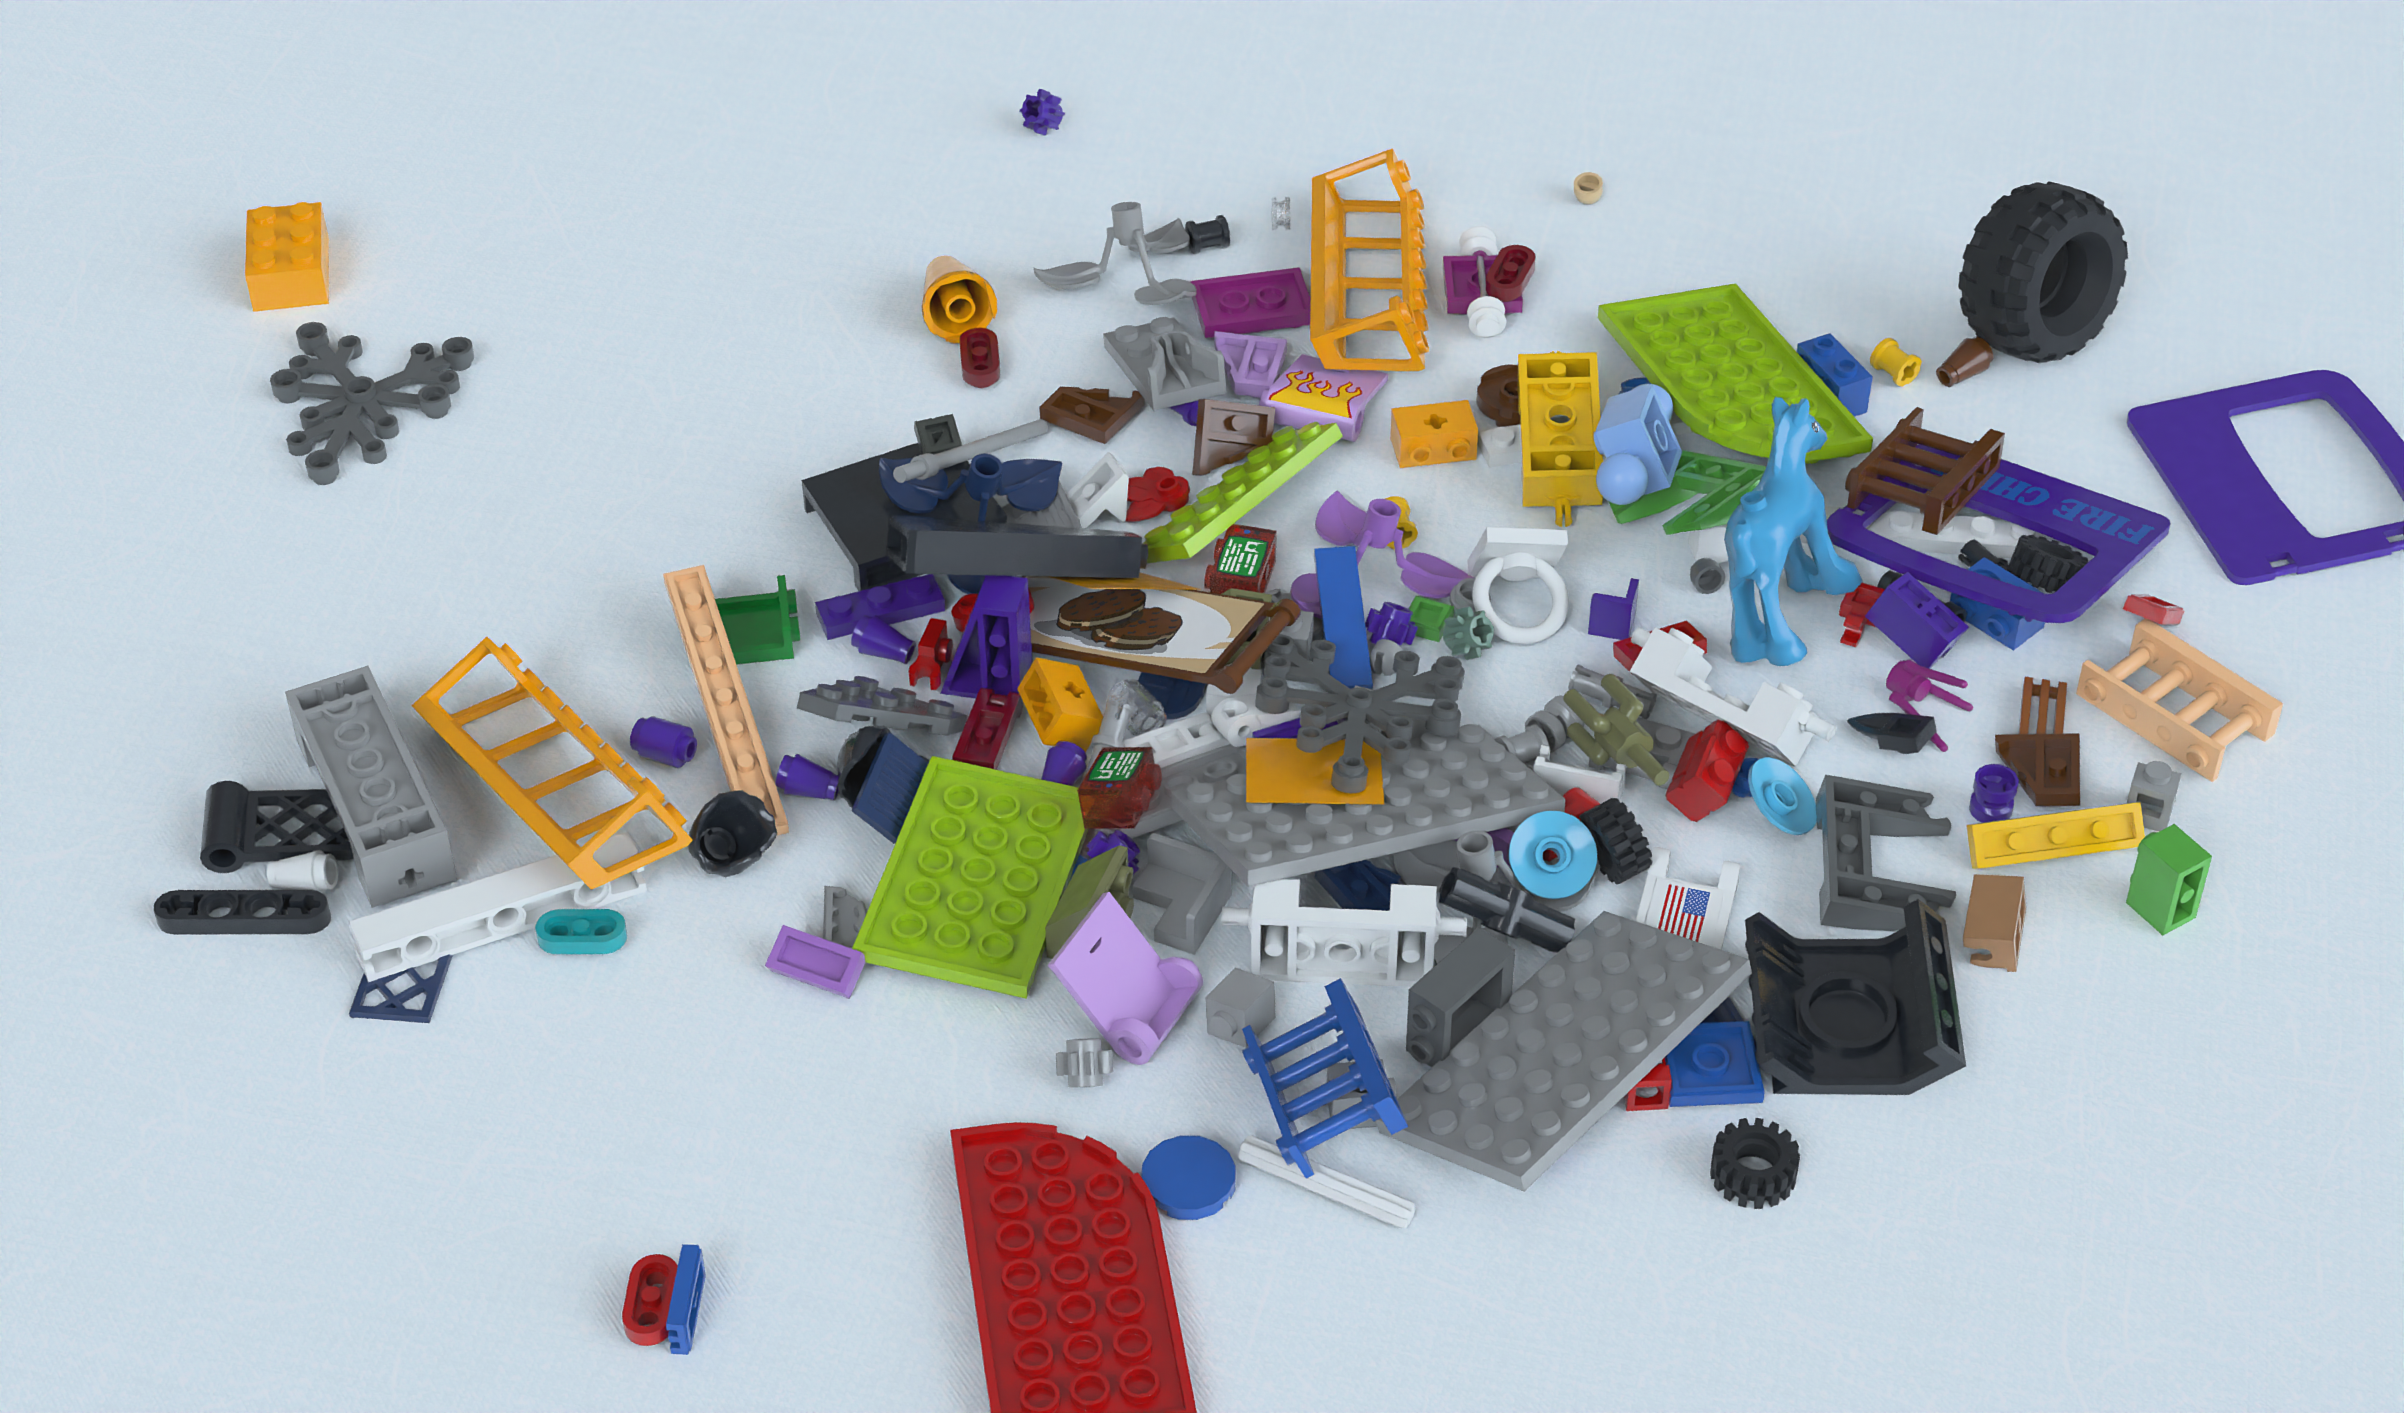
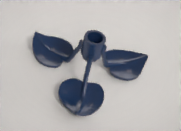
M983 453L976 455L971 461L969 471L961 470L960 477L947 489L948 477L943 469L939 470L935 476L924 480L914 478L899 483L894 478V469L911 463L913 458L896 460L880 458L879 461L881 485L890 500L898 507L913 513L932 512L936 508L938 498L947 500L965 483L970 497L980 501L978 521H985L988 500L996 493L998 496L1006 495L1009 504L1019 510L1040 511L1047 508L1056 497L1062 470L1061 461L1018 459L1001 463L994 455ZM947 574V577L957 589L965 594H978L985 575Z

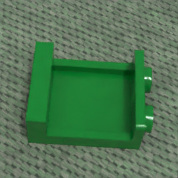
M785 575L777 576L778 591L775 593L715 599L736 665L794 659L792 642L800 641L798 616L790 617V614L798 613L795 589L787 590Z

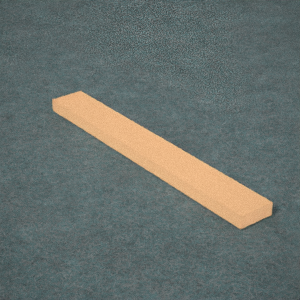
M700 565L664 573L663 577L667 594L730 791L743 790L749 795L757 796L764 802L767 811L774 816L777 834L789 833L788 821L705 567Z

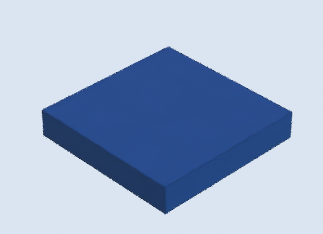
M1749 1021L1700 1023L1665 1056L1666 1065H1669L1672 1078L1669 1098L1670 1107L1763 1103L1765 1091L1759 1064L1755 1056L1756 1050Z

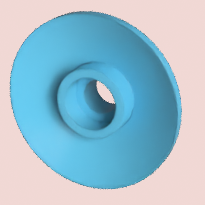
M1765 757L1756 761L1750 767L1748 783L1752 797L1761 813L1773 825L1788 834L1803 835L1808 833L1816 824L1817 814L1814 797L1805 781L1794 769L1778 759Z
M1544 811L1530 816L1518 826L1509 844L1508 858L1510 868L1516 880L1524 889L1541 898L1562 899L1574 895L1590 881L1597 864V848L1591 832L1579 819L1560 811ZM1545 850H1552L1556 853L1558 861L1555 865H1548L1544 862L1543 852Z

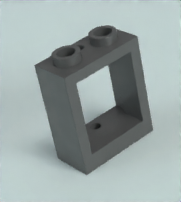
M1478 927L1409 989L1406 1051L1415 1060L1430 1067H1433L1439 1060H1445L1450 1055L1451 1049L1495 1009H1501L1510 1000L1513 985L1515 949Z

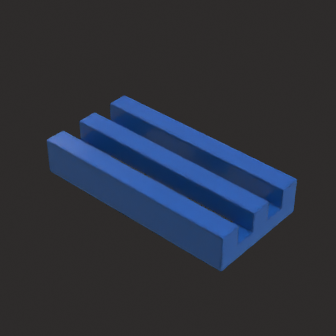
M682 1244L666 1321V1327L669 1330L668 1338L669 1342H671V1354L688 1355L692 1349L706 1278L702 1249H700L699 1245Z

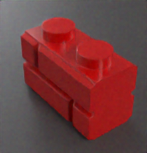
M1719 719L1705 727L1704 731L1701 730L1691 736L1686 743L1672 777V782L1669 784L1665 794L1666 800L1689 820L1695 822L1709 815L1710 811L1714 812L1725 805L1749 748L1748 742L1726 722Z

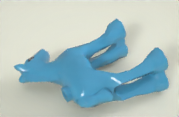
M1774 398L1772 403V416L1774 420L1773 439L1766 469L1759 484L1751 492L1741 497V503L1731 514L1726 527L1724 541L1728 555L1729 590L1732 601V637L1730 647L1735 661L1741 663L1754 662L1766 658L1773 665L1788 666L1801 661L1807 654V647L1788 627L1780 610L1778 584L1783 567L1787 586L1796 592H1808L1812 589L1826 590L1827 594L1840 595L1853 592L1863 582L1854 562L1837 555L1827 529L1824 496L1806 473V453L1821 449L1828 439L1824 429L1809 414L1810 405L1807 398L1801 399L1798 404H1791L1790 406L1782 398ZM1801 534L1806 537L1813 558L1805 553L1800 539ZM1754 581L1759 590L1765 625L1758 617L1754 597Z

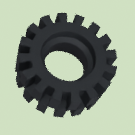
M2021 535L2009 562L2008 570L2012 571L2013 575L2020 577L2021 580L2032 583L2031 586L2037 589L2041 587L2046 592L2052 593V591L2056 592L2083 568L2088 563V558L2083 557L2079 551H2072V548L2067 545H2060L2058 541L2052 540L2051 542L2041 536L2037 538L2034 535Z
M1610 798L1580 814V821L1589 829L1596 843L1600 871L1603 875L1607 874L1609 881L1620 884L1650 868L1652 865V860L1650 859L1652 852L1646 847L1649 845L1647 837H1643L1641 825L1636 824L1632 811H1627V806L1623 802L1620 803L1617 798Z
M1747 1118L1739 1119L1738 1128L1732 1122L1727 1124L1725 1131H1719L1717 1134L1716 1142H1714L1710 1176L1711 1179H1715V1189L1718 1192L1725 1189L1724 1198L1729 1202L1735 1196L1738 1197V1206L1745 1208L1747 1201H1754V1209H1763L1765 1200L1768 1201L1770 1207L1778 1205L1779 1197L1785 1201L1790 1196V1191L1794 1190L1800 1161L1797 1141L1791 1142L1792 1134L1787 1129L1779 1134V1124L1773 1121L1769 1128L1764 1127V1119L1755 1118L1754 1125H1749ZM1743 1157H1758L1769 1162L1772 1167L1755 1170L1745 1167L1737 1160Z

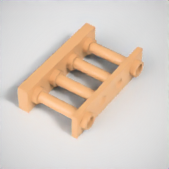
M2146 618L2135 625L2129 655L2108 671H2105L2090 660L2082 664L2076 694L2211 782L2218 778L2225 746L2246 730L2264 742L2276 732L2283 703ZM2144 665L2162 677L2140 693L2122 681ZM2176 687H2179L2196 699L2174 715L2156 702ZM2212 708L2231 721L2208 737L2190 724Z

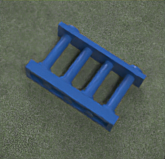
M1341 978L1324 986L1331 1005L1325 1007L1326 1012L1263 1045L1251 1025L1242 1029L1248 1047L1243 1049L1242 1053L1254 1075L1259 1073L1282 1137L1275 1140L1278 1149L1287 1165L1289 1166L1296 1162L1306 1179L1314 1175L1306 1151L1370 1118L1373 1122L1382 1119L1391 1135L1408 1127L1361 1012ZM1333 1029L1337 1033L1341 1030L1343 1031L1342 1034L1336 1036L1337 1042L1275 1073L1271 1061ZM1345 1058L1349 1062L1355 1060V1063L1348 1066L1350 1071L1287 1103L1283 1090ZM1357 1088L1361 1092L1367 1089L1368 1093L1361 1096V1102L1298 1133L1294 1122L1298 1118Z

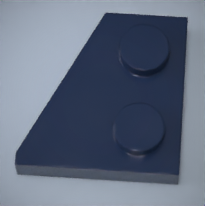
M1367 859L1315 871L1314 875L1318 883L1342 909L1390 911L1391 884L1400 885L1401 880L1400 875L1387 869L1378 868Z

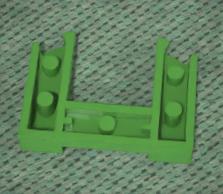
M1683 450L1669 488L1643 495L1631 504L1617 505L1611 502L1609 504L1612 511H1614L1617 522L1624 524L1660 513L1692 498L1698 493L1707 494L1663 524L1666 535L1721 526L1728 523L1731 514L1741 503V497L1751 492L1759 484L1766 466Z

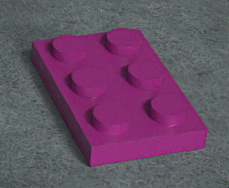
M1300 267L1190 281L1196 287L1197 294L1192 297L1205 338L1214 337L1215 331L1235 334L1259 333L1266 330L1297 328L1310 325L1311 298Z

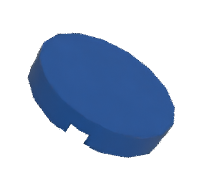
M1177 1136L1162 1141L1149 1151L1142 1163V1179L1148 1186L1156 1207L1158 1206L1160 1209L1167 1211V1216L1178 1220H1198L1216 1214L1223 1208V1203L1229 1197L1230 1199L1235 1192L1236 1165L1230 1153L1216 1141L1201 1136Z

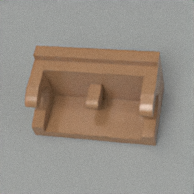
M1974 874L1963 934V945L1972 949H1987L1991 953L1987 955L1980 953L1971 954V964L1986 968H2005L2007 972L2017 971L2026 915L2024 877Z

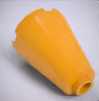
M944 255L933 259L926 269L922 300V315L930 332L935 336L938 335L946 339L947 342L960 343V336L965 331L972 328H987L992 318L995 319L997 314V298L988 281L952 256Z

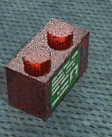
M1238 524L1231 525L1227 529L1224 539L1218 538L1214 550L1215 564L1207 566L1204 588L1210 589L1211 593L1222 594L1231 588L1265 593L1276 563L1277 531Z
M1102 747L1077 790L1085 829H1135L1142 814L1148 810L1154 792L1159 790L1161 786V768L1159 764L1154 762L1152 747Z

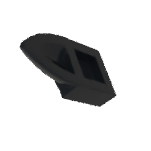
M1875 713L1847 720V723L1856 731L1870 738L1877 739L1879 749L1894 750L1901 754L1918 753L1937 732L1935 720L1932 716Z

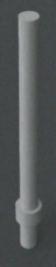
M1039 419L935 455L925 453L916 456L911 460V463L896 467L893 472L894 478L897 482L903 483L914 478L924 480L933 477L939 470L973 459L978 454H988L1046 434L1048 424L1045 420Z

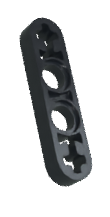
M174 890L162 894L154 903V914L159 928L167 934L174 935L314 934L326 928L331 921V913L326 896L315 890ZM220 907L231 909L227 915L222 917L209 916L213 910ZM264 907L276 909L275 912L267 917L254 916L257 910Z

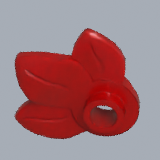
M1165 467L1148 468L1144 472L1143 477L1129 478L1127 501L1131 502L1126 511L1125 521L1147 520L1158 516L1162 511L1171 512L1184 507L1189 501L1190 486L1188 481L1184 477L1174 476L1173 471Z

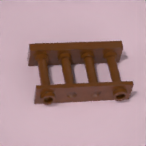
M1916 407L1905 419L1899 420L1896 428L1856 468L1853 467L1849 471L1845 482V490L1849 491L1847 507L1855 509L1869 494H1873L1920 509V513L1924 514L1922 531L1938 535L2000 468L2005 433L1989 429L1979 441L1975 440L1973 443L1922 429L1924 409ZM1920 444L1960 457L1956 460L1916 448V446ZM1903 460L1943 472L1944 474L1937 476L1899 463ZM1889 477L1928 489V491L1922 493L1883 480Z

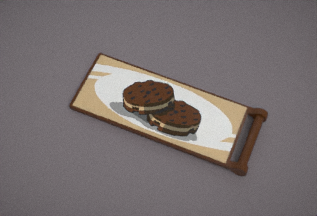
M1048 576L1021 577L1028 578V588L1031 591L1035 604L1034 610L1030 614L1032 652L1211 684L1227 694H1233L1243 684V676L1282 630L1286 626L1293 625L1301 615L1299 606L1287 598L1272 603L1192 589H1093ZM1266 617H1271L1230 666H1225Z

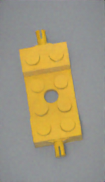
M1552 351L1543 354H1518L1517 385L1521 425L1523 507H1555V524L1562 527L1564 514L1565 527H1568L1572 524L1571 506L1602 505L1603 496L1600 494L1596 484V475L1599 466L1603 462V454L1598 452L1594 442V432L1601 418L1597 352L1562 353L1557 351L1555 353ZM1556 415H1565L1570 420L1565 423H1556L1551 418Z

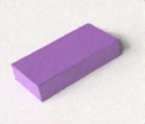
M782 925L765 966L772 972L850 999L864 967L865 955L860 951Z

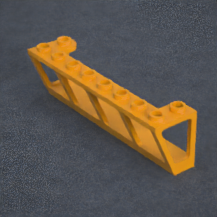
M1393 148L1312 177L1310 340L1325 369L1420 371L1425 369V353L1429 352V346L1424 334L1425 331H1428V323L1423 312L1428 309L1423 290L1427 289V283L1422 269L1426 268V262L1421 251L1426 248L1421 232L1425 228V224L1420 210L1424 209V203L1417 188L1412 190L1408 182L1411 180L1406 162L1404 159L1398 160ZM1387 163L1390 178L1400 197V201L1344 200L1341 198L1334 182ZM1346 213H1400L1401 238L1346 237ZM1346 249H1401L1402 278L1346 277ZM1347 289L1402 290L1403 302L1399 296L1389 298L1388 310L1362 319L1346 318ZM1361 330L1399 331L1411 358H1346V336Z
M485 637L411 705L591 890L678 851L693 841L681 827L687 820L670 802L664 807L662 806L666 801L663 798L664 794L647 777L643 779L629 763L626 762L620 767L624 760L608 743H605L600 748L599 746L604 741L588 724H585L580 729L579 727L584 722L568 705H565L560 710L564 703L548 686L545 687L529 668L522 672L517 667L523 661L506 643L499 648L490 638ZM488 654H492L517 682L515 688L454 714H448L439 704L440 697ZM528 697L533 698L555 719L551 724L490 750H484L462 728L468 722ZM563 732H568L594 757V760L528 789H523L497 763L502 758ZM603 770L609 771L635 796L631 801L569 829L561 828L536 803L537 799ZM642 810H649L673 833L671 839L607 868H602L593 859V853L635 813ZM598 831L582 847L576 843L578 839Z

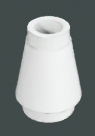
M317 850L279 861H271L267 868V879L272 888L315 890L325 893L327 889H333L337 884L338 866L332 854H325L323 851Z

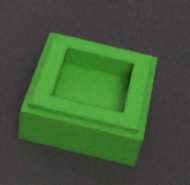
M1415 596L1408 608L1413 612L1410 621L1415 622V626L1418 627L1415 636L1435 642H1440L1443 637V630L1446 625L1444 620L1454 617V606Z

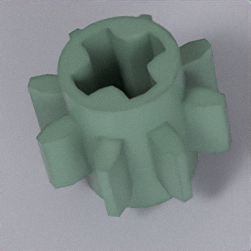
M1471 607L1456 609L1455 617L1444 620L1446 625L1443 630V640L1446 646L1452 650V656L1464 654L1465 659L1469 660L1481 657V650L1492 648L1491 641L1494 635V627L1485 616L1484 610L1473 612Z

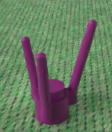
M1910 659L1898 662L1891 669L1886 679V688L1892 691L1889 701L1901 707L1906 714L1920 715L1909 701L1915 700L1919 702L1927 696L1928 692L1968 712L1973 710L1972 704L1932 684L1929 679L1959 688H1966L1968 686L1967 681L1920 666ZM1935 733L1930 740L1942 752H1946L1948 750L1947 744Z

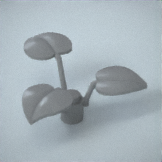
M1121 202L1111 207L1113 227L1106 228L1107 239L1099 264L1076 262L1046 270L1034 268L1035 276L1044 284L1054 288L1076 289L1094 284L1100 280L1099 274L1106 271L1113 240L1116 238L1119 239L1120 245L1128 246L1129 250L1139 252L1150 286L1142 287L1135 291L1136 301L1145 305H1160L1182 298L1193 297L1197 294L1196 287L1189 281L1169 279L1159 283L1154 278L1146 251L1166 253L1184 248L1190 244V236L1185 231L1180 218L1144 235L1141 204L1138 202Z
M1483 831L1467 832L1458 841L1449 840L1394 853L1396 872L1401 876V882L1404 885L1437 886L1436 893H1438L1444 877L1449 874L1452 867L1464 869L1490 881L1498 866L1514 888L1534 896V901L1559 912L1576 907L1587 897L1599 870V861L1597 860L1593 876L1580 891L1562 899H1545L1531 894L1518 883L1512 870L1504 861L1502 851L1494 852L1492 837ZM1553 859L1550 862L1545 860L1544 862L1548 865H1555L1558 859ZM1473 917V927L1467 926L1466 937L1439 935V939L1434 945V961L1436 965L1478 927L1481 928V920ZM1481 928L1508 945L1506 935L1489 928Z

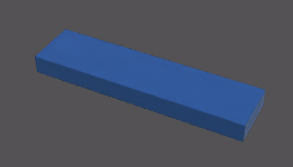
M1355 546L1315 548L1314 563L1324 640L1330 641L1336 646L1335 659L1329 665L1328 674L1350 689L1356 685L1373 690Z

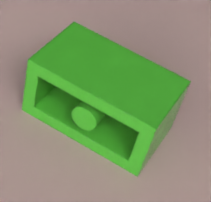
M2175 824L2159 832L2149 833L2141 840L2137 848L2138 855L2134 871L2130 877V887L2126 903L2161 935H2165L2196 918L2212 855Z

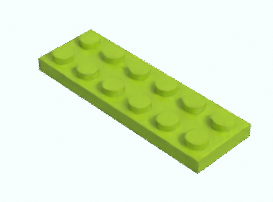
M1312 422L1301 429L1294 430L1293 426H1288L1272 435L1273 441L1270 444L1251 451L1247 455V462L1222 474L1223 480L1219 484L1200 491L1196 495L1198 499L1196 502L1176 510L1170 516L1172 521L1165 526H1159L1149 531L1144 536L1146 541L1142 544H1147L1148 546L1147 564L1187 559L1194 556L1342 438L1343 435L1337 423L1319 425L1318 422Z

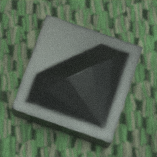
M953 414L914 422V431L921 454L931 453L935 455L962 445Z

